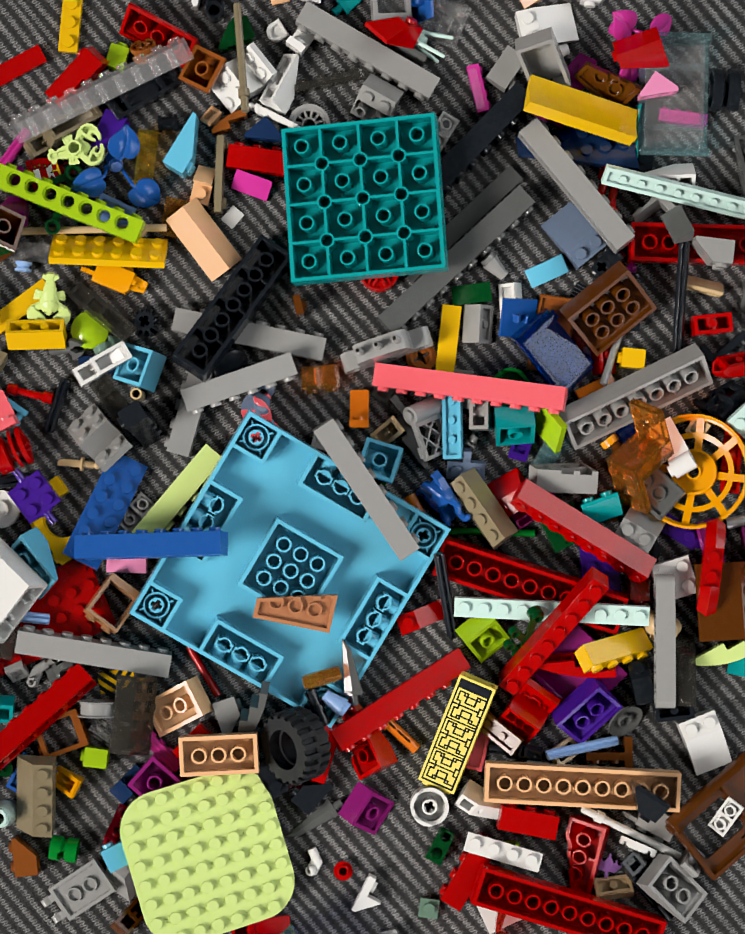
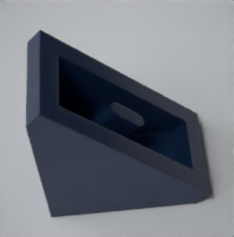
M266 116L250 128L244 136L245 140L282 143L281 133Z

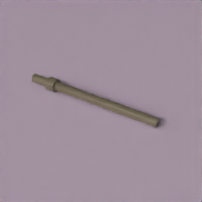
M234 3L240 87L238 89V98L241 100V112L248 113L250 90L247 88L241 4Z

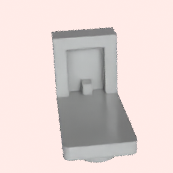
M652 197L647 204L635 210L632 218L634 222H643L660 208L666 213L678 205L676 202Z

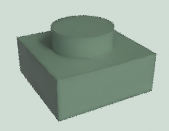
M420 896L418 917L437 919L440 899Z

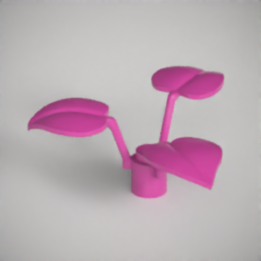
M618 10L612 12L613 22L610 24L608 32L617 41L631 36L632 32H643L642 30L634 29L637 23V14L634 11ZM661 13L651 22L650 29L657 26L661 41L669 33L672 22L671 16L667 13ZM641 68L621 69L619 76L635 82L641 73Z

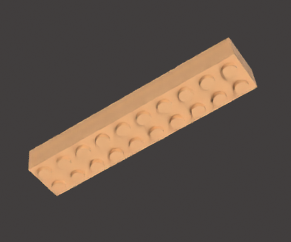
M485 760L483 800L490 803L636 810L630 785L631 780H634L664 799L670 805L667 812H680L682 773L679 770Z

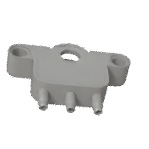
M428 326L410 331L400 329L357 343L352 346L353 350L341 354L340 358L345 374H350L375 366V362L387 363L404 355L433 346V341Z

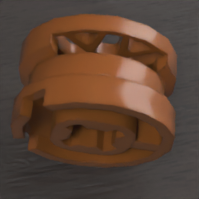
M146 38L145 41L141 42V40L132 43L130 45V52L134 55L132 58L133 62L138 65H144L157 60L159 52L156 49V41Z

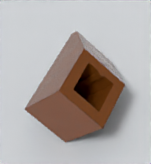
M19 836L12 837L11 842L8 844L9 853L13 855L11 872L15 873V877L38 875L41 872L39 852Z

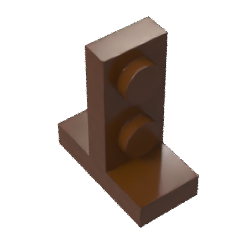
M623 735V750L584 753L585 760L589 761L590 764H601V761L609 760L610 764H619L620 760H623V767L633 768V738L631 735Z

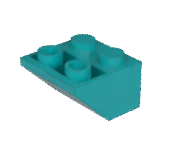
M612 490L599 493L600 497L596 499L593 496L582 499V504L578 505L581 513L598 523L623 514L619 495L617 492L612 493Z

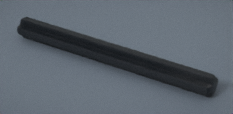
M690 241L679 243L672 338V351L674 353L683 349Z

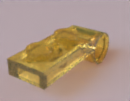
M138 130L137 137L140 142V151L136 156L135 185L142 178L154 180L159 131Z

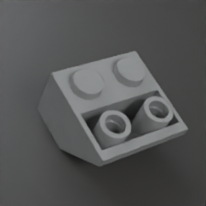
M371 73L363 83L350 113L362 120L392 117L404 91Z

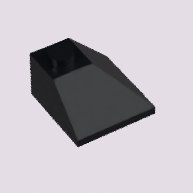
M631 780L630 785L636 810L640 813L639 817L647 823L650 820L656 823L669 810L670 805L658 795Z

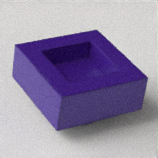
M532 443L511 445L508 458L527 463Z

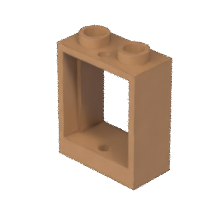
M111 573L84 608L85 617L92 622L97 621L101 624L100 628L106 633H117L129 617L130 608L140 592L115 573ZM109 584L132 600L114 626L92 610V607Z

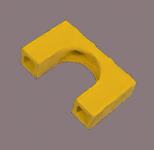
M56 476L48 481L60 498L70 492L60 476ZM45 516L30 524L32 528L37 527L47 539L49 547L53 552L52 558L56 564L64 565L72 560V558L62 554L70 536L59 537L53 534L47 526Z

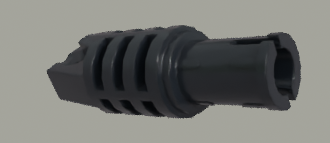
M490 741L489 753L506 755L508 759L512 757L515 760L518 758V760L524 759V761H542L543 748L522 743L516 753L511 756L495 742Z

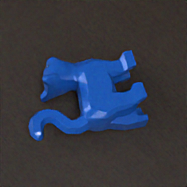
M438 470L431 474L432 482L424 481L421 487L415 491L416 495L422 496L428 505L438 512L439 519L445 525L450 526L451 521L457 516L464 522L471 520L472 516L464 513L461 503L455 497L454 490Z

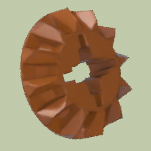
M432 346L419 351L421 354L429 353L424 358L425 365L421 360L414 362L418 357V352L406 355L408 366L415 368L431 369L437 359L436 351Z

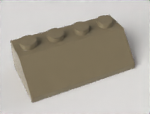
M475 468L460 474L450 483L455 495L467 513L472 516V520L493 550H496L518 532Z
M17 755V828L32 837L52 838L56 825V756Z

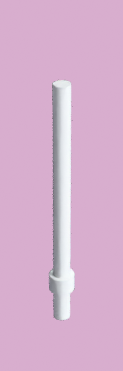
M581 808V812L592 817L595 822L604 823L677 860L682 855L680 852L607 817L600 810L595 811L591 808Z

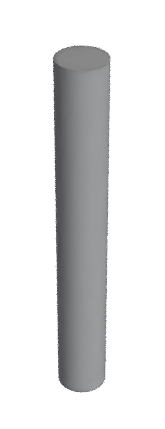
M623 336L611 347L600 380V384L603 386H607Z

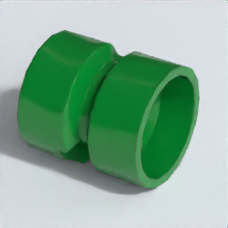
M53 834L48 859L56 861L64 859L65 862L76 863L80 848V838L69 837L65 839L64 836Z

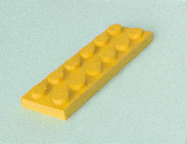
M53 235L48 261L49 264L165 268L168 239L140 238L136 245L119 237Z

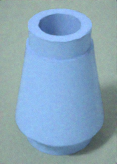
M329 690L322 697L326 705L336 715L339 714L341 717L351 705L347 702L348 699Z

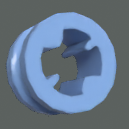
M15 261V264H17L15 271L32 272V269H30V266L33 264L32 262Z

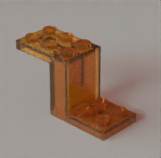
M633 398L628 403L636 433L612 453L606 461L613 481L612 484L615 492L619 495L620 503L636 511L648 514L652 508L644 481L674 454L663 410Z

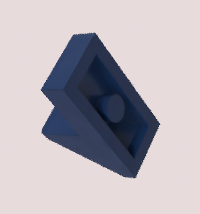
M137 763L109 790L122 804L135 793L127 784L141 768Z

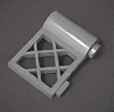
M433 396L412 404L403 410V418L412 426L419 446L417 450L420 459H423L424 462L443 454V448L439 446L440 439H442V402L440 399L433 398ZM434 420L437 421L438 430L432 428ZM420 426L426 429L425 436L421 434ZM431 433L436 435L434 442L429 440ZM427 445L433 447L431 455L427 452Z

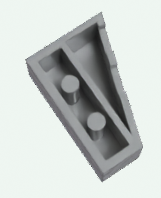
M582 462L529 465L528 480L547 492L597 494L599 472Z

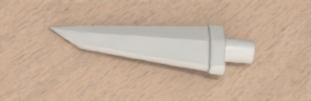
M249 103V110L254 111L259 116H266L268 119L291 128L301 127L258 103Z

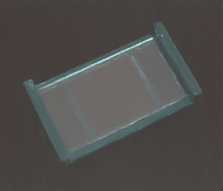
M659 32L670 66L663 68H639V85L643 89L654 72L657 71L677 85L679 91L675 95L638 101L639 107L642 104L638 122V154L710 157V149H707L709 44L712 42V33Z

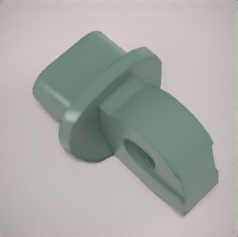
M119 334L115 336L108 335L106 342L93 348L95 355L121 342L122 338Z

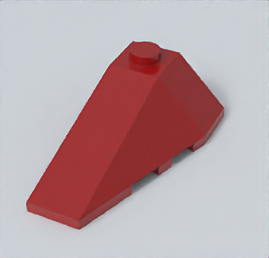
M571 815L565 835L568 843L567 856L569 857L570 888L591 894L611 827L604 823L600 824L593 821V818L588 815Z

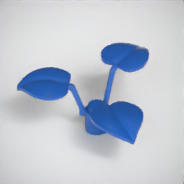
M127 124L116 132L108 142L109 153L105 158L107 165H104L103 175L99 168L90 167L83 170L71 185V189L74 192H83L89 195L90 198L97 197L106 188V183L103 179L107 176L108 170L112 172L121 171L133 187L128 192V198L132 204L145 208L154 206L160 201V188L155 180L142 178L135 185L123 168L122 160L124 157L133 159L140 151L139 139L134 130Z

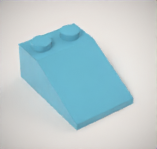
M192 112L162 161L166 168L184 179L187 176L191 177L196 169L194 165L196 163L199 119L194 112Z
M35 527L20 535L10 548L48 584L38 599L40 600L56 583L58 577L49 543L40 530Z

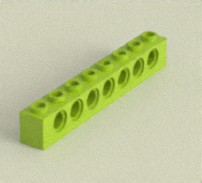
M6 162V165L0 163V190L136 245L138 244L146 225L142 220V216L132 213L130 216L125 214V210L120 207L114 206L110 208L106 206L107 202L97 198L95 201L88 199L89 195L83 192L73 193L68 186L60 184L58 187L53 185V181L48 178L42 177V179L34 177L35 173L24 169V172L16 170L17 166ZM15 176H20V183L18 185H12L11 181ZM37 183L38 190L33 193L30 192V185ZM56 191V197L49 200L47 198L48 192ZM68 198H74V204L71 207L65 206V201ZM86 205L92 206V211L89 214L83 213V208ZM104 212H109L110 219L105 222L101 221V215ZM122 219L128 220V226L124 229L119 228V222Z

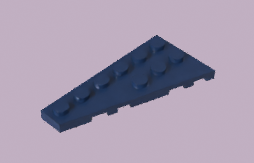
M573 127L548 131L552 136L555 135L560 140V146L564 151L568 150L571 153L575 164L603 167L611 164L639 171L634 142L628 146ZM515 136L518 157L536 159L518 136Z

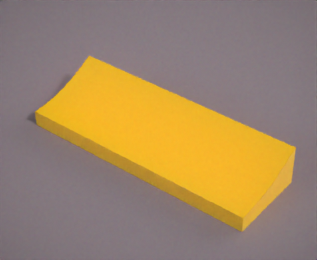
M532 74L529 77L523 111L628 146L636 140L637 109Z

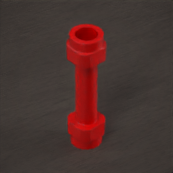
M11 383L7 386V395L16 397L21 395L39 399L43 403L52 404L54 399V393L24 389L20 388L19 385Z

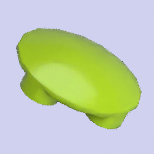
M86 311L80 313L74 319L71 325V334L73 338L84 342L81 347L93 349L97 345L106 342L109 326L107 320L101 314L95 311Z

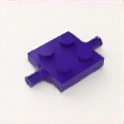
M19 468L13 471L12 474H14L19 482L7 494L28 522L32 524L44 516L51 525L58 520L51 511L62 499L41 471L37 470L27 477L22 474Z

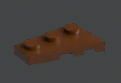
M589 61L574 74V78L593 95L622 105H626L642 90V86Z

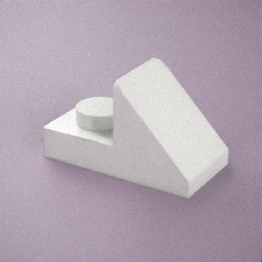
M368 874L352 905V911L356 912L381 904V900L369 894V892H374L378 884L375 882V875Z

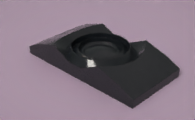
M159 53V58L154 62L136 65L98 87L96 91L117 120L120 121L136 114L151 102L163 98L179 86L181 81Z

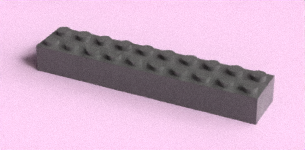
M520 185L515 188L447 252L449 271L423 274L378 316V321L388 332L400 329L406 330V324L410 321L414 323L421 316L420 311L424 308L428 310L435 303V297L438 295L442 297L449 290L450 287L448 285L450 283L456 284L463 277L464 274L462 272L464 270L470 271L477 264L479 256L484 258L491 251L493 243L498 245L505 238L507 230L513 231L519 225L521 217L527 218L534 210L533 205L535 201Z

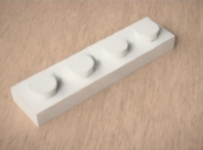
M468 832L463 851L537 873L539 872L543 857L541 852L473 832Z

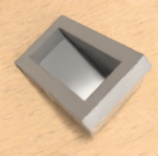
M685 849L676 862L692 878H696L700 874L701 867ZM698 850L701 853V855L705 858V855L700 850Z

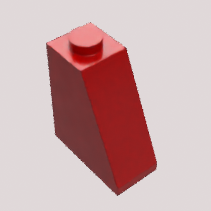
M657 26L612 42L614 51H611L614 62H619L621 69L663 68L670 66Z

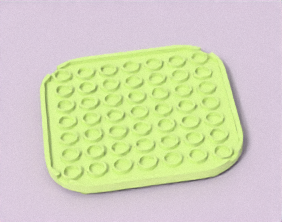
M257 774L198 776L142 794L134 799L124 812L120 823V838L145 923L153 934H223L277 915L291 899L295 885L293 867L272 797Z

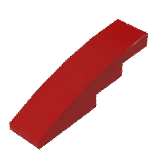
M574 652L551 654L539 667V669L573 677L613 678L617 676V666L610 669L604 667L597 673H592V671L584 673Z

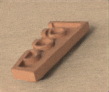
M338 594L257 597L253 618L330 633Z

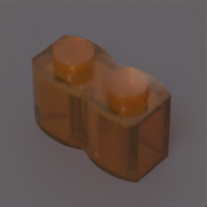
M339 364L300 367L302 391H306L307 394H317L318 390L325 389L326 393L337 392V388H341Z

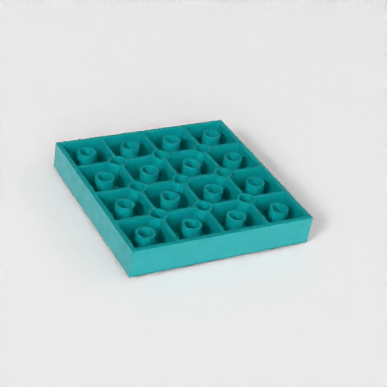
M435 113L281 129L291 283L295 286L449 271L438 117Z

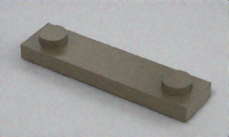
M224 135L216 136L214 212L216 214H223V209H227V198H224L225 158L226 152H228L229 141H226Z

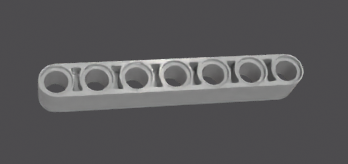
M654 574L655 708H675L676 606L674 574Z

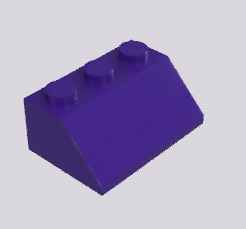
M587 678L551 712V715L560 729L576 742L582 743L621 710L623 706L597 678Z

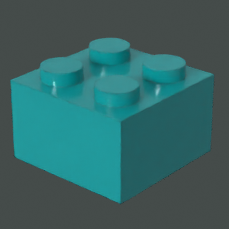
M503 405L494 409L496 446L534 443L535 416L533 411H528L529 407L521 406V410Z

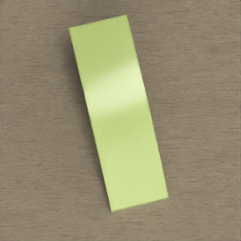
M740 640L727 648L724 643L720 642L687 661L691 665L716 666L745 658V641Z

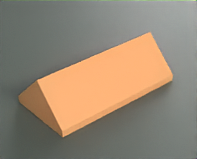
M196 197L165 220L211 282L242 259Z

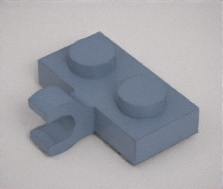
M464 447L463 459L447 460L446 479H456L460 474L475 468L484 480L486 461L471 460L472 447Z

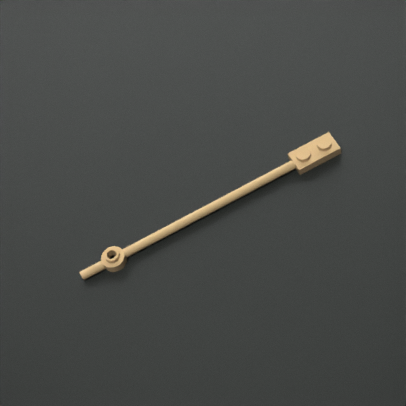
M146 223L140 238L146 236L148 232H166L167 224ZM119 225V228L124 229L128 225ZM60 226V231L57 234L107 232L92 226ZM23 227L21 235H49L45 227ZM49 227V229H50L51 231H54V230H56V228H57V227Z

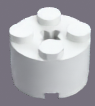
M422 785L411 796L410 810L412 816L419 824L430 827L445 820L449 811V803L446 794L440 788ZM431 801L434 807H430L428 810L425 803Z

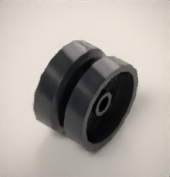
M712 68L709 74L707 90L709 111H720L724 104L726 111L737 112L741 98L740 69L729 68L725 75L722 68Z

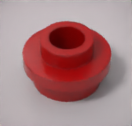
M340 861L334 866L333 872L337 879L345 881L352 876L353 869L350 863ZM341 868H345L347 872L345 874H341L339 870Z

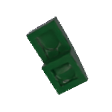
M490 282L451 287L454 306L492 302Z

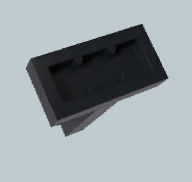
M740 331L715 354L705 344L699 347L711 368L712 362L717 357L732 354L731 351L735 347L739 349L745 344V331Z

